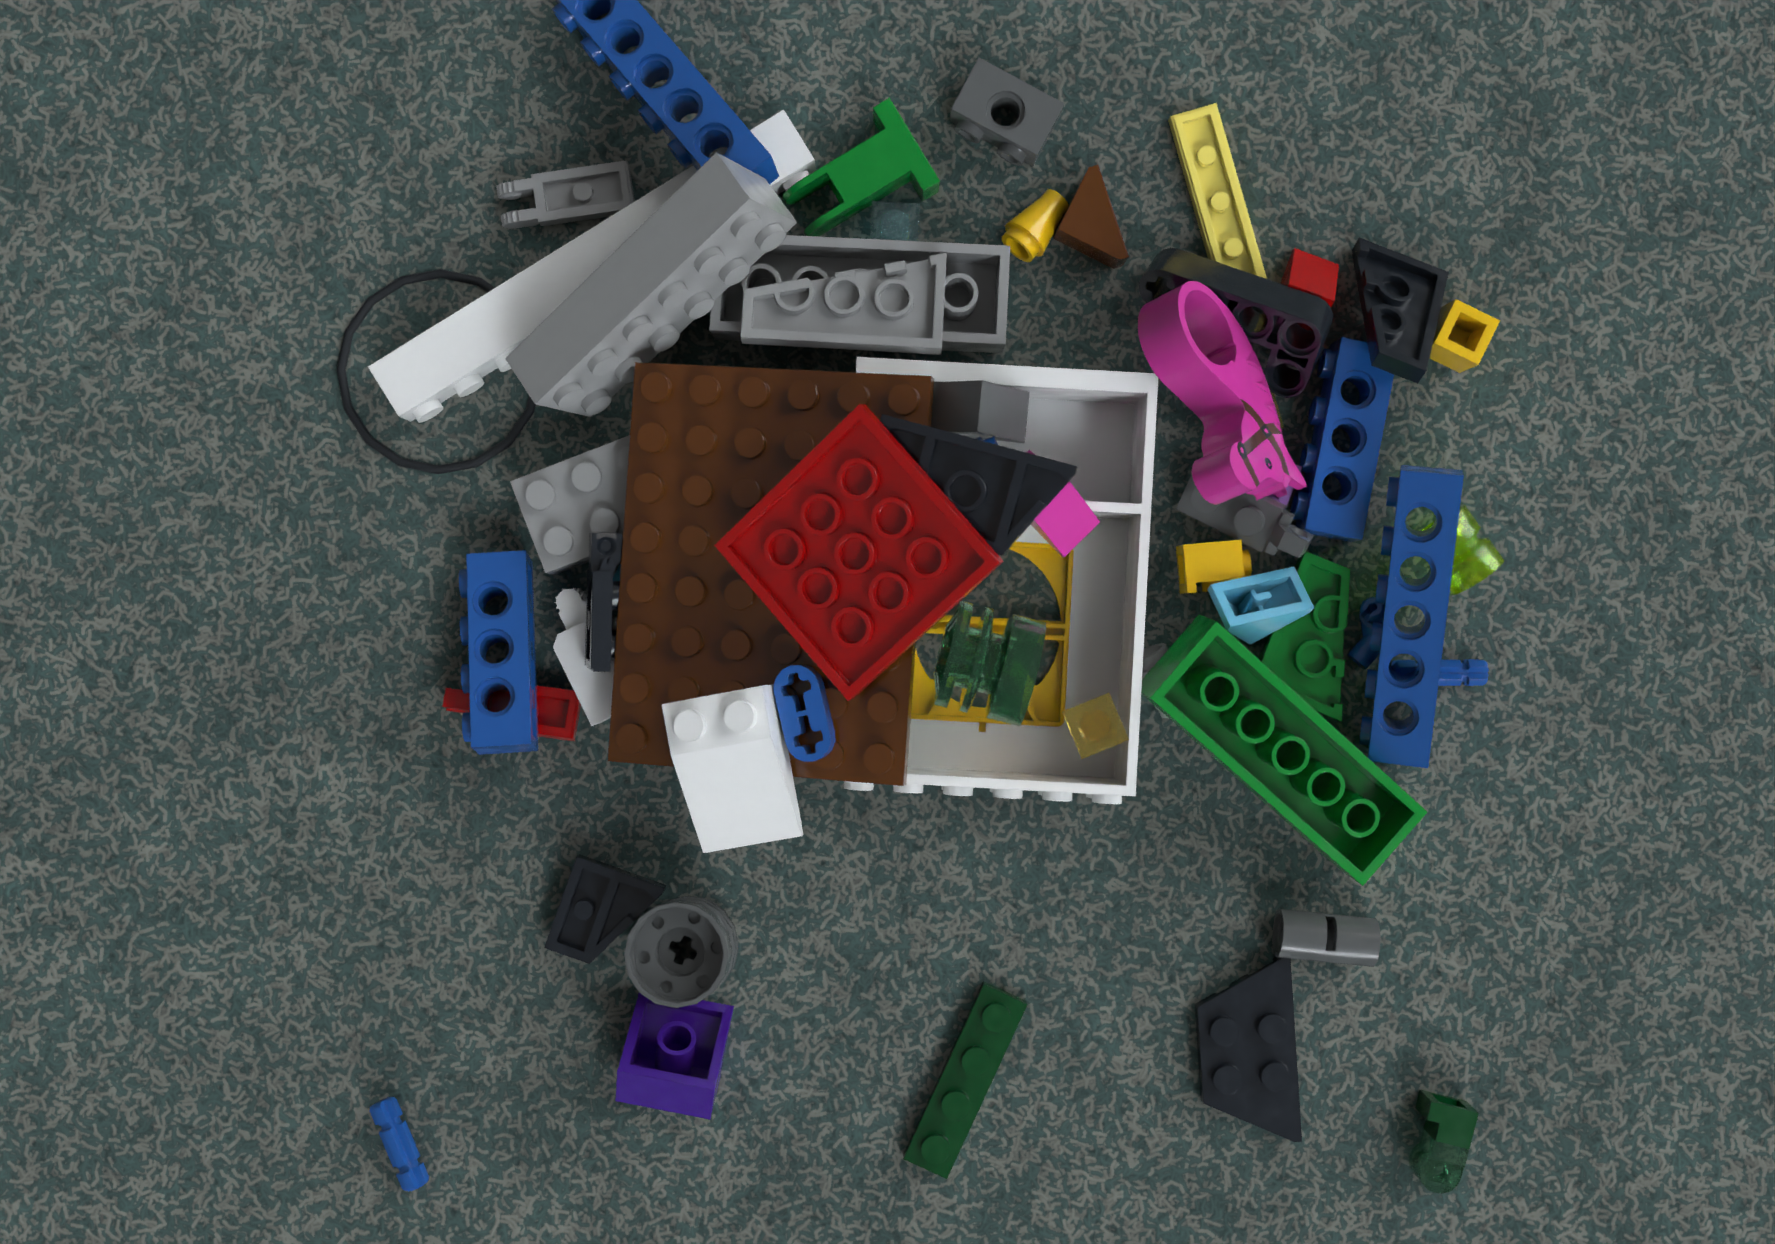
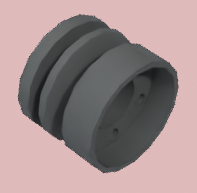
M691 895L673 898L641 916L628 934L624 953L627 973L638 992L655 1004L673 1008L694 1005L712 994L725 982L736 965L739 942L734 923L720 906L709 899ZM688 936L693 939L691 948L696 950L697 953H693L684 959L681 957L682 948L677 946L676 942H681Z

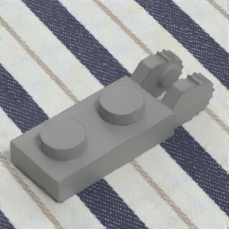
M627 161L531 174V178L507 181L496 185L497 195L500 199L515 200L532 195L535 198L536 208L514 210L501 215L502 227L508 229L536 226L538 224L548 226L609 217L635 202L630 165Z

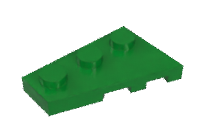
M1305 552L1298 558L1295 569L1314 609L1307 615L1269 634L1259 660L1319 714L1342 721L1343 704H1340L1341 682L1345 673L1343 646L1344 629L1347 627L1350 569Z

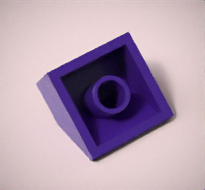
M639 993L617 1070L615 1101L711 1120L734 1006L701 1000L694 1005L673 1008L655 1004Z

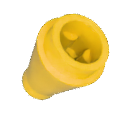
M1047 189L1039 199L1006 223V232L1002 236V242L1004 245L1010 246V253L1024 262H1031L1035 256L1041 257L1062 216L1069 208L1066 199L1055 190Z

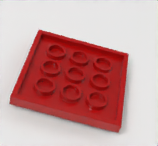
M859 404L714 545L847 701L854 699L1004 562L866 404Z

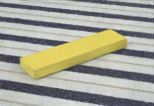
M1217 103L1170 116L1168 122L1208 259L1267 279Z

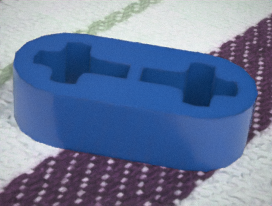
M788 666L781 670L774 682V696L785 743L789 752L796 759L803 762H814L826 757L833 750L836 742L835 729L824 682L820 674L810 666ZM798 673L800 680H809L811 684V690L804 692L803 695L806 710L803 711L798 696L789 695L787 692V686L794 683V674ZM808 715L812 731L821 730L823 735V741H819L815 745L816 752H811L809 745H800L798 736L806 733L803 718Z

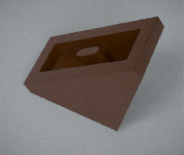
M1097 164L1088 168L1054 239L1115 269L1123 266L1129 255Z

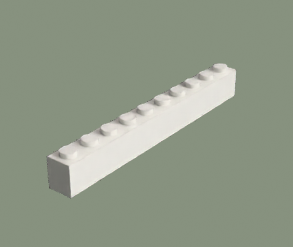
M784 110L750 130L773 158L780 177L773 181L770 186L777 195L787 191L795 183L816 171L815 159ZM723 147L716 152L723 155L728 148ZM691 166L368 366L397 415L410 422L414 419L419 423L427 421L443 410L441 403L456 393L459 397H464L481 388L485 383L482 377L497 368H499L500 372L512 369L505 358L697 172L695 167Z

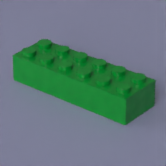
M1199 614L1142 679L1141 694L1336 867L1362 886L1427 814V811L1213 619Z

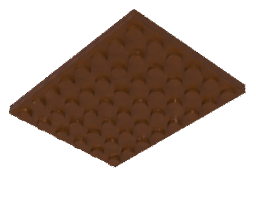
M635 362L608 761L674 767L662 704L762 685L774 684L776 676L782 669L791 665H807L814 668L824 682L835 729L836 742L833 750L826 757L814 762H803L796 759L789 752L793 777L897 786L906 785L916 642L854 699L847 701L714 545L859 404H866L879 420L882 414L931 427L934 378L932 376ZM798 673L794 674V683L787 686V692L789 695L798 696L803 711L806 710L803 695L804 692L811 690V684L809 680H800ZM808 715L803 716L806 733L798 736L800 745H809L811 752H816L815 745L817 742L823 741V735L821 730L812 731Z

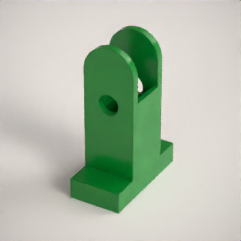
M890 97L873 107V121L879 129V133L804 177L783 194L782 198L785 203L791 205L828 184L839 201L840 205L817 218L804 230L805 236L819 237L909 182L913 185L922 202L939 192L940 180Z

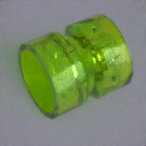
M1465 504L1460 505L1450 596L1473 587L1495 572L1505 562L1489 538L1477 537L1481 527ZM1435 520L1420 531H1424L1432 527Z

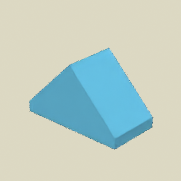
M1294 566L1214 583L1207 589L1225 629L1248 644L1264 638L1307 615L1314 609Z

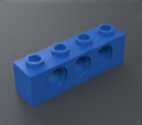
M1341 337L1330 344L1329 349H1324L1319 359L1317 376L1324 378L1320 397L1315 396L1313 398L1308 415V423L1315 425L1311 444L1306 443L1304 445L1299 466L1302 467L1301 472H1305L1304 479L1307 487L1303 488L1302 491L1297 490L1295 492L1290 513L1295 515L1293 518L1296 520L1295 526L1313 535L1354 542L1363 540L1394 375L1371 366L1367 342ZM1344 381H1349L1358 388L1359 400L1356 405L1349 404L1343 399L1341 386ZM1335 428L1343 429L1350 437V447L1346 453L1338 451L1333 446L1332 433ZM1327 475L1336 477L1341 484V494L1337 500L1329 499L1323 492L1322 484Z
M526 550L466 554L467 569H460L459 571L461 598H467L468 616L460 618L461 642L463 646L468 645L469 664H462L461 666L462 690L464 694L469 693L470 712H465L462 715L463 739L465 742H471V748L479 755L539 751L532 560ZM495 596H505L508 598L507 607L503 612L497 615L485 614L486 604L491 598ZM496 643L509 644V653L503 661L499 663L487 662L486 654L492 645ZM499 690L510 692L511 699L504 710L499 712L488 711V699L494 692Z

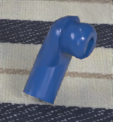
M1369 597L1360 605L1359 616L1363 637L1347 654L1351 660L1364 670L1379 656V652L1370 651L1373 622L1383 623L1385 604L1375 603L1376 597Z

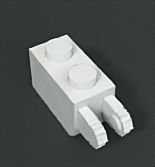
M576 588L562 589L558 596L555 597L556 602L554 603L557 604L556 609L560 610L558 614L566 630L557 634L553 649L591 726H594L611 718L615 660H611V672H593L585 666L586 591H582L581 588H578V590ZM617 618L612 620V630H617Z

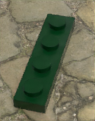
M984 981L982 982L903 1153L904 1160L945 1179L948 1178L1028 1005L1025 1000Z

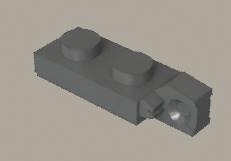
M1192 475L1176 508L1236 540H1242V543L1260 552L1264 551L1271 555H1275L1278 549L1300 558L1306 552L1314 536L1292 525L1291 522L1295 515L1286 510V505L1268 496L1256 500L1255 496L1244 493L1223 503L1211 504L1199 493Z

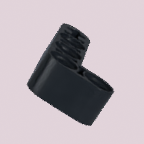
M1163 249L1155 256L1139 281V292L1141 298L1146 303L1188 281H1197L1204 284L1229 308L1250 342L1272 349L1264 371L1270 391L1279 397L1285 398L1296 397L1303 392L1319 361L1332 325L1333 313L1325 300L1181 249ZM1251 306L1262 309L1265 314L1256 312ZM1298 323H1304L1310 326L1312 330H1306ZM1285 364H1291L1298 370H1293L1287 367Z

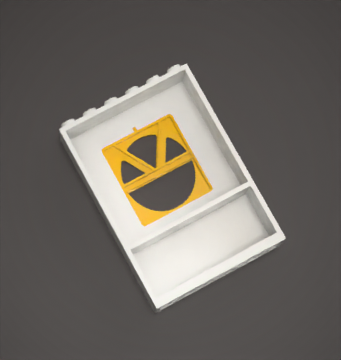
M857 357L856 373L932 376L934 382L983 380L1030 392L1025 443L997 441L998 445L1022 452L1030 450L1037 456L1077 466L1076 475L1070 482L1100 521L1064 558L1031 525L1009 548V550L1029 559L1047 578L1058 602L1061 621L945 615L926 632L965 636L936 679L929 678L920 662L917 650L915 651L907 782L904 786L893 785V791L900 793H923V785L941 786L945 795L973 796V788H990L993 797L1021 799L1023 790L1038 791V795H1042L1043 800L1063 802L1072 801V793L1086 794V797L1092 798V802L1102 804H1122V796H1136L1158 377L1155 373ZM986 637L1017 695L1015 702L992 708L973 707L958 702L950 696V692ZM1009 638L1058 641L1059 646L1054 662L1038 685L1032 684ZM844 781V789L871 791L874 788L873 783Z

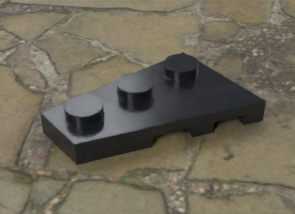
M1359 237L1353 247L1352 257L1371 366L1419 383L1427 371L1449 272Z

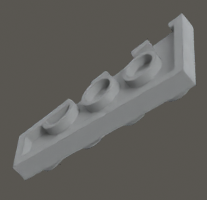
M947 253L931 255L929 260L907 264L905 260L884 264V268L855 273V269L836 272L834 277L810 281L808 278L744 289L741 342L742 344L941 355Z

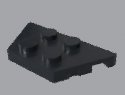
M882 414L880 419L881 423L986 542L1001 556L1007 552L1077 472L1078 467L884 414Z
M1275 957L1272 959L1273 962L1250 975L1245 974L1230 983L1229 987L1220 993H1213L1195 1004L1200 1098L1203 1104L1293 1142H1302L1291 959Z

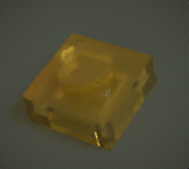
M1109 692L1062 711L1081 759L1129 740Z

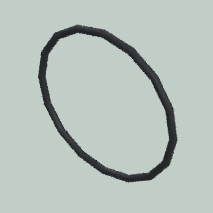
M444 269L401 276L368 297L344 332L336 369L343 409L364 442L400 467L433 474H443L479 467L507 449L516 440L533 415L536 404H534L529 396L525 411L503 441L475 459L449 464L434 465L402 458L370 435L352 407L346 375L353 335L374 304L406 284L444 278L477 285L487 293L495 288L481 277Z

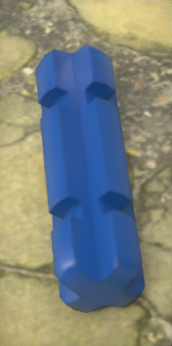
M1456 659L1441 660L1438 686H1460L1462 682L1463 685L1483 686L1488 681V664L1484 660L1463 659L1462 663L1461 660ZM1394 660L1391 668L1397 673L1407 674L1417 668L1418 661L1416 663L1415 660Z
M395 1097L384 1098L370 1107V1113L375 1125L379 1124L382 1128L379 1131V1135L393 1168L399 1169L396 1176L401 1188L404 1191H413L429 1181V1175L424 1163H419L417 1160L420 1157V1153L406 1120L402 1121L399 1117L403 1113Z

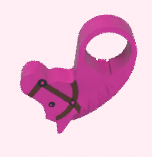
M1188 281L1146 303L1141 308L1138 316V335L1144 355L1156 376L1200 418L1204 426L1201 443L1203 457L1194 461L1192 466L1193 481L1202 497L1209 503L1217 505L1244 493L1255 496L1256 500L1271 494L1281 498L1287 495L1286 488L1288 485L1297 490L1307 487L1305 479L1284 444L1276 407L1256 353L1243 328L1229 308L1211 289L1197 281Z

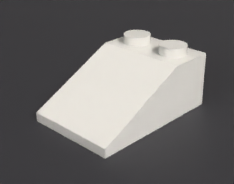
M774 684L662 704L671 758L703 853L804 835L789 752L785 743L774 696Z

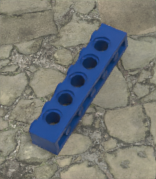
M556 0L557 5L552 8V11L563 27L569 33L575 29L581 33L584 39L580 44L588 56L598 67L604 62L613 71L609 78L616 89L626 100L632 96L642 105L638 109L642 119L655 134H658L661 130L666 133L672 140L667 144L669 150L685 169L692 164L698 171L710 159L709 155L714 150L724 147L728 149L723 156L764 177L769 184L780 177L771 154L637 0ZM608 13L604 18L595 20L598 16ZM638 46L633 52L623 54L628 48ZM667 80L661 87L651 88L656 82ZM692 113L697 114L692 121L680 123L684 116Z
M1401 465L1400 476L1389 477L1386 506L1396 507L1394 526H1384L1381 555L1390 556L1388 575L1378 574L1375 603L1385 604L1383 623L1373 622L1370 651L1379 652L1378 669L1367 670L1364 698L1374 699L1372 717L1362 716L1359 745L1369 746L1368 758L1372 762L1421 768L1429 767L1464 479L1462 470ZM1426 507L1433 511L1436 520L1432 527L1424 531H1416L1410 528L1406 522V516L1412 509ZM1417 556L1425 559L1429 563L1430 569L1424 577L1410 579L1401 572V564L1407 558ZM1412 605L1418 607L1423 612L1424 618L1418 625L1406 627L1396 620V612L1403 606ZM1398 654H1409L1418 661V666L1410 673L1400 674L1394 671L1389 663ZM1400 701L1408 704L1413 711L1404 720H1393L1386 715L1384 709L1390 703Z

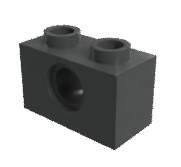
M978 58L951 108L949 122L956 125L954 128L955 132L964 139L973 143H979L982 139L997 147V154L1005 161L1016 166H1022L1023 162L1034 166L1060 118L1065 103L991 63ZM997 109H1008L1014 113L1017 121L1010 126H1000L994 122L991 114Z

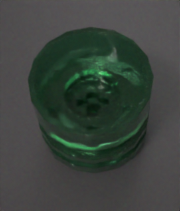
M960 601L955 614L947 626H945L933 672L936 690L934 705L947 708L953 688L957 686L962 688L959 711L967 713L977 692L987 694L985 707L987 718L1020 726L1026 714L1035 685L1044 646L1046 622L1012 614L1001 635L993 633L994 611L992 608L984 607L978 628L969 627L973 604Z

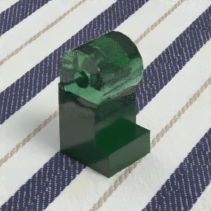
M1419 1090L1415 1108L1426 1120L1421 1141L1410 1153L1409 1165L1415 1176L1428 1190L1444 1194L1452 1191L1461 1180L1479 1113L1465 1100Z

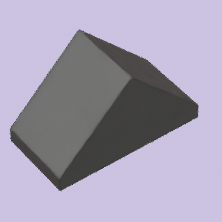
M983 380L934 382L931 427L975 439L979 436L982 439L994 436L996 441L1025 443L1030 392Z

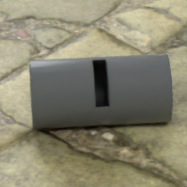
M1278 909L1276 911L1272 935V948L1275 957L1374 967L1377 963L1381 934L1379 922L1376 918Z

